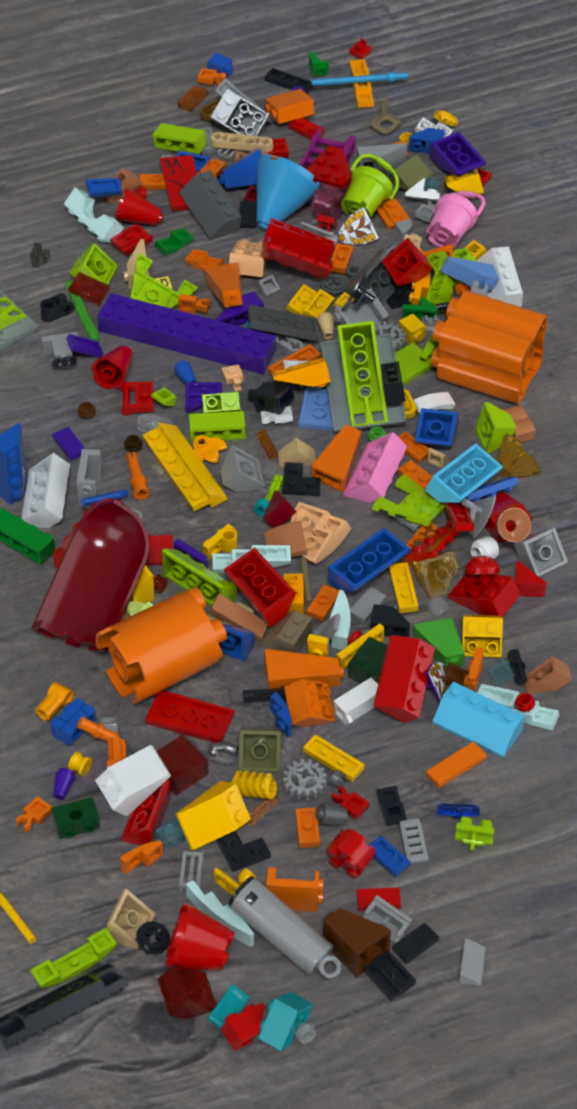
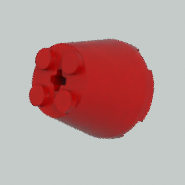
M183 903L166 953L168 958L164 966L172 969L222 970L229 955V952L225 950L232 943L234 931H231L229 927L196 907Z

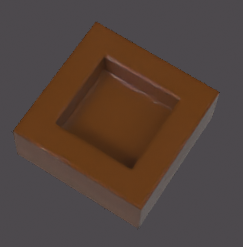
M450 662L446 668L443 680L449 684H452L454 681L463 686L468 671Z

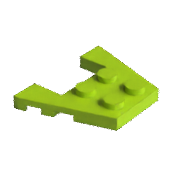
M140 253L138 254L130 298L174 309L178 306L180 294L192 296L197 291L198 287L186 280L183 281L176 292L148 276L146 272L153 261Z
M405 474L396 481L395 487L409 494L398 505L380 496L372 507L374 511L379 512V509L386 510L388 515L395 516L399 514L405 516L408 521L427 527L445 509L442 502L434 499L424 488Z

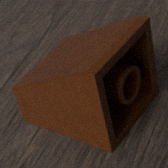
M341 908L335 912H330L323 920V936L333 944L332 953L356 978L364 973L363 968L365 965L368 966L378 956L387 950L390 951L391 930L388 927Z

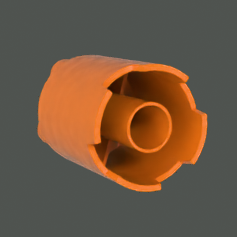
M197 587L186 592H179L96 634V647L98 650L108 647L114 666L105 671L110 682L122 698L134 694L133 705L218 663L219 659L223 657L219 643L227 639L226 630L219 619L209 620L203 610L206 608L205 599Z

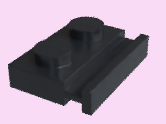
M389 950L363 968L364 973L390 1001H393L397 995L400 996L416 985V979Z

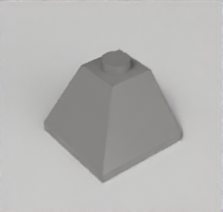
M232 445L220 470L222 484L235 492L264 488L265 484L259 460Z
M555 527L530 534L524 540L513 543L519 560L537 576H541L568 563Z

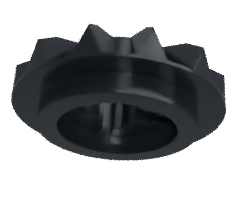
M149 921L138 928L135 941H137L139 949L145 951V954H154L155 956L163 953L168 948L170 935L165 926L158 922ZM154 932H156L155 940L157 941H154L153 944L150 945V939L148 937H150L151 935H153Z

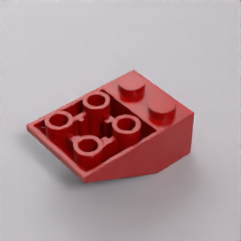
M466 573L448 594L447 598L480 615L503 617L521 594L513 576Z

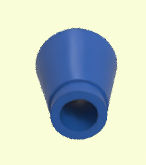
M183 360L174 366L175 374L185 384L186 382H197L190 363Z

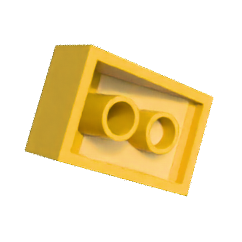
M225 781L218 782L176 813V817L191 850H195L237 830L251 819L236 783Z

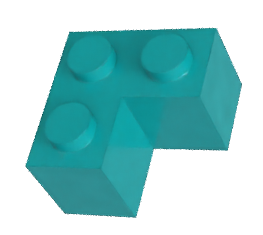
M293 992L272 999L268 1006L269 1014L267 1019H264L261 1023V1033L258 1039L280 1051L289 1048L300 1024L307 1022L314 1003Z

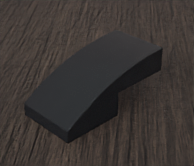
M397 786L377 789L376 795L386 826L399 824L400 821L407 820Z

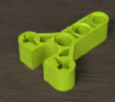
M469 249L454 250L452 257L476 261ZM445 251L434 252L427 257L433 267L434 277L426 299L435 306L438 303L450 301L453 286L458 281L440 270L448 257Z

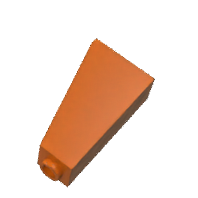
M239 262L204 268L207 285L224 307L243 305Z
M345 424L312 464L311 477L321 478V483L344 492L361 445V431Z
M264 649L268 689L288 686L300 679L328 683V687L340 686L341 678H344L343 666H339L338 658Z

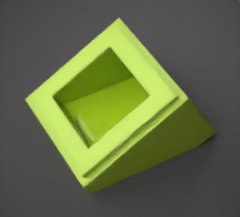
M165 387L151 394V397L162 405L172 407L176 405L177 396Z

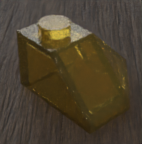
M508 433L503 437L496 459L503 466V469L499 472L503 476L517 477L518 479L539 475L541 471L535 458L531 454L528 455L522 448V443Z
M454 550L438 553L436 558L411 561L416 579L429 599L448 593L454 575L459 570Z

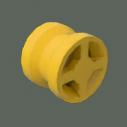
M75 752L69 760L68 769L73 772L76 771L80 776L85 777L92 767L93 759L83 757L81 753Z

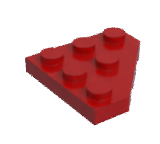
M329 145L306 169L314 175L313 181L315 183L319 181L321 185L344 190L351 183L352 175L342 148Z

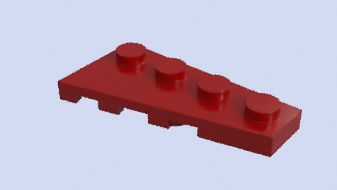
M449 519L445 526L435 530L436 533L423 539L424 542L412 547V551L406 555L408 561L436 558L438 556L437 551H443L446 548L445 544L451 543L454 540L453 537L459 535L462 531H454Z

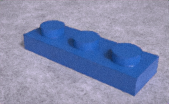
M507 477L481 486L466 497V499L475 502L485 495L486 498L497 495V491L503 490V492L514 489V485L519 484L518 478Z

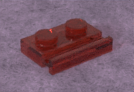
M78 272L68 291L100 305L109 292L110 285Z

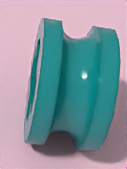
M258 499L253 508L254 512L258 516L263 517L270 501Z

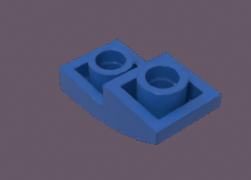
M276 692L270 696V710L276 715V727L281 728V732L290 737L292 730L290 712L284 700Z

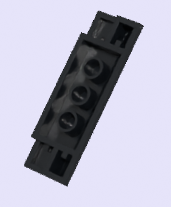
M109 963L86 973L0 1017V1040L6 1050L21 1044L48 1028L58 1025L85 1009L124 990L123 987L128 985L125 977L119 975L115 966Z

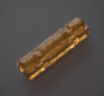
M264 429L258 431L257 437L265 452L268 453L269 459L278 458V451L274 448L275 446L267 431Z
M275 795L271 800L266 798L267 800H263L253 809V812H249L251 819L247 823L251 826L258 822L257 819H261L272 810L271 807L274 808L279 804L278 796Z

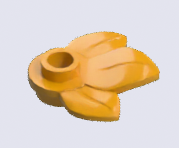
M200 435L193 441L194 451L202 462L206 460L217 464L219 461V451L227 448L226 443L217 437L209 438L208 436Z

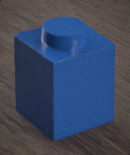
M215 53L207 61V69L217 70V73H225L227 78L233 72L232 59Z

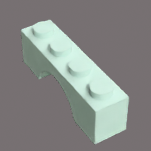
M74 188L64 203L69 208L68 212L77 216V220L80 223L87 225V229L91 233L97 234L98 240L103 243H111L110 239L121 233L124 227L115 218L105 214L96 219L93 214L95 200L89 197L85 191Z

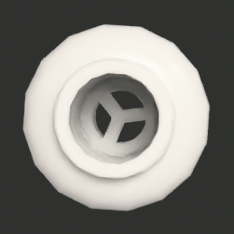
M485 536L472 543L471 556H490L494 560L499 555V545L494 538Z

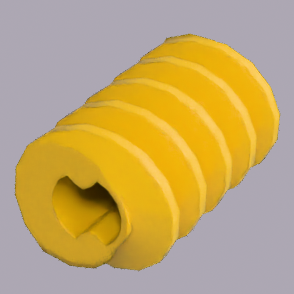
M237 770L231 783H236L241 796L260 797L261 799L268 798L271 800L277 793V783L271 773L265 775L264 772L257 774L256 771H253L250 774L249 771H244L243 773V771Z

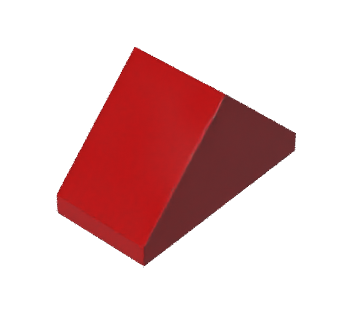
M520 561L516 562L515 582L520 591V596H545L546 582Z

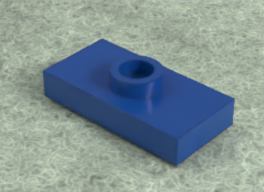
M119 178L86 179L89 197L122 195Z
M379 836L368 845V847L372 845L375 849L376 854L373 858L394 877L410 866V860L382 836Z

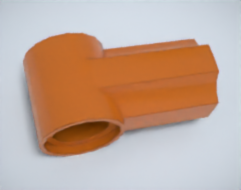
M112 737L111 740H108L107 769L127 758L125 739Z

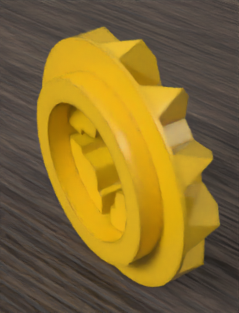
M439 110L434 113V117L441 123L450 126H457L459 123L457 118L448 112Z

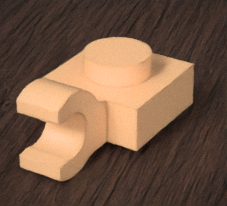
M239 364L223 367L222 375L226 385L232 384L234 392L242 391L240 384L244 381V376Z

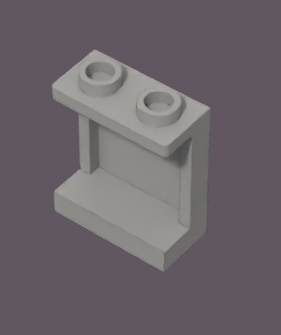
M369 288L366 291L376 297L372 303L364 298L359 307L356 308L352 305L354 302L352 301L343 311H341L343 306L337 305L333 311V318L340 325L374 321V326L377 327V323L383 325V322H388L389 314L373 290Z
M82 449L76 482L79 508H90L92 504L82 506L80 500L97 495L96 481H102L101 450Z

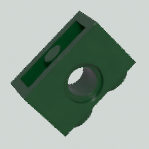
M92 797L52 807L53 821L59 839L71 838L74 835L85 832L90 833L100 829L99 816Z

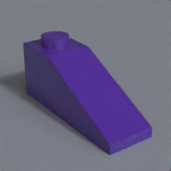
M253 291L242 295L243 305L228 307L215 320L236 326L246 324L248 321V306L264 307V303Z

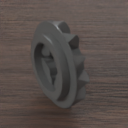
M331 274L326 279L322 278L320 287L328 294H334V296L336 294L342 295L345 292L343 288L348 284V281L341 275Z

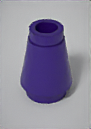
M59 768L58 772L55 773L53 797L55 799H65L75 780L72 770Z

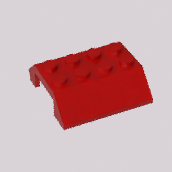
M270 218L262 242L261 255L267 260H276L284 266H292L300 272H308L316 278L326 279L333 267V261H329L334 250L335 241Z

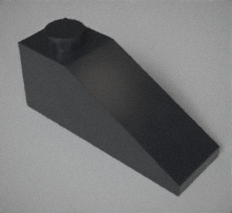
M399 361L381 364L387 404L399 405L402 402H406Z

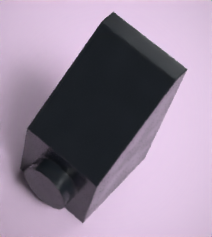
M373 605L370 630L380 623L384 627V636L409 637L410 623L393 606Z

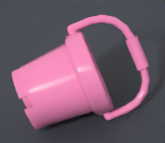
M459 191L439 197L433 209L435 214L426 230V234L430 235L428 240L438 248L452 244L454 249L464 234L476 224L478 216L485 206L484 197L471 191ZM466 198H479L481 200L479 209L476 210L475 206Z

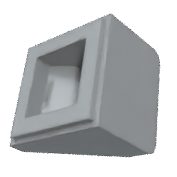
M273 274L257 281L255 284L265 297L281 290Z
M98 717L97 724L100 722L105 728L118 733V717Z

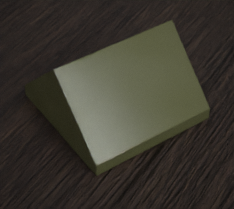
M415 155L394 169L399 178V188L405 190L411 189L423 178L428 179L432 176V172L418 155ZM391 173L388 178L392 185L395 186V179Z

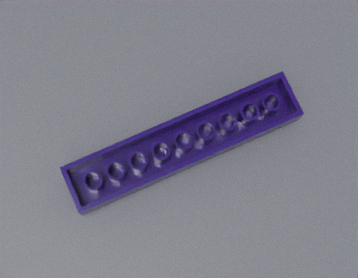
M113 293L109 295L97 315L99 332L229 366L239 364L241 369L259 374L265 373L276 352L275 335Z

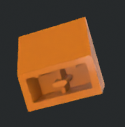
M300 679L284 687L292 725L309 727L336 721L328 683Z

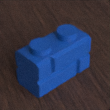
M78 698L72 703H68L60 716H55L51 721L53 737L71 746L85 732L77 728L79 719L83 716L93 722L96 720L94 707L85 704V702Z

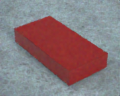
M400 887L357 889L358 911H366L376 895L396 909H401Z

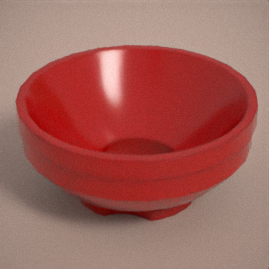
M473 556V559L465 565V573L497 574L500 573V566L490 556Z

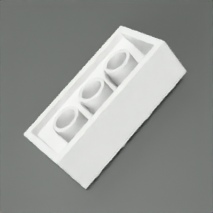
M509 246L491 248L476 260L477 262L494 265L499 278L492 291L487 292L488 297L522 307L523 291Z
M52 453L30 468L28 472L21 518L37 528H50L63 519L70 464L55 453Z

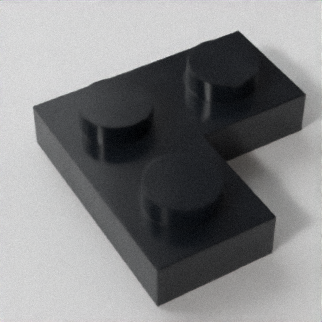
M285 462L282 495L320 496L321 478L303 477V463Z
M235 830L215 840L232 872L271 858V852L262 837L243 844Z

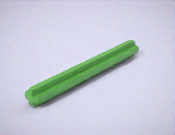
M67 281L65 288L89 339L99 341V334L74 281Z

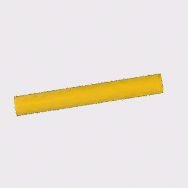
M0 893L1 907L30 944L34 943L37 938L5 896Z

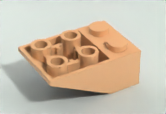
M248 239L237 241L230 252L229 264L239 262L241 275L263 277L268 260L261 255L263 241H257V243L250 242Z

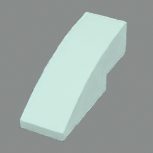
M340 590L330 618L335 614L341 615L338 629L332 637V648L343 650L348 646L351 618L347 597L344 590Z

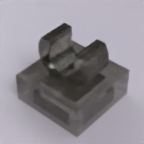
M34 243L30 259L32 267L39 268L41 263L45 264L48 262L47 257L44 256H50V252L48 249L42 250L40 243Z

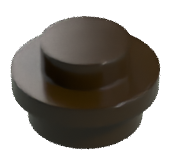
M129 435L124 441V447L130 452L139 451L142 448V440L137 435Z

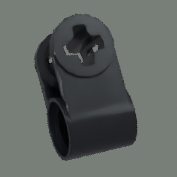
M58 293L40 302L41 320L53 322L58 318L71 314L75 306L67 300L64 293Z

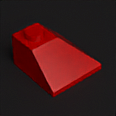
M408 238L382 260L398 286L419 281L433 269L426 256Z

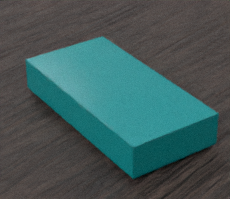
M232 984L207 1020L221 1030V1027L226 1022L225 1018L234 1012L238 1014L250 996Z

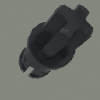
M512 649L507 654L511 664L510 670L513 672L516 682L519 685H523L528 680L525 673L526 665L522 662L520 651Z

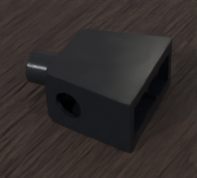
M263 382L257 390H249L248 399L255 401L257 410L281 414L294 399L293 384L289 382Z

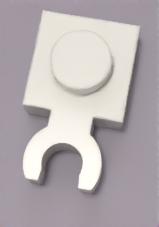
M287 406L281 414L266 411L260 412L262 424H268L272 421H275V424H285L293 421L291 406Z

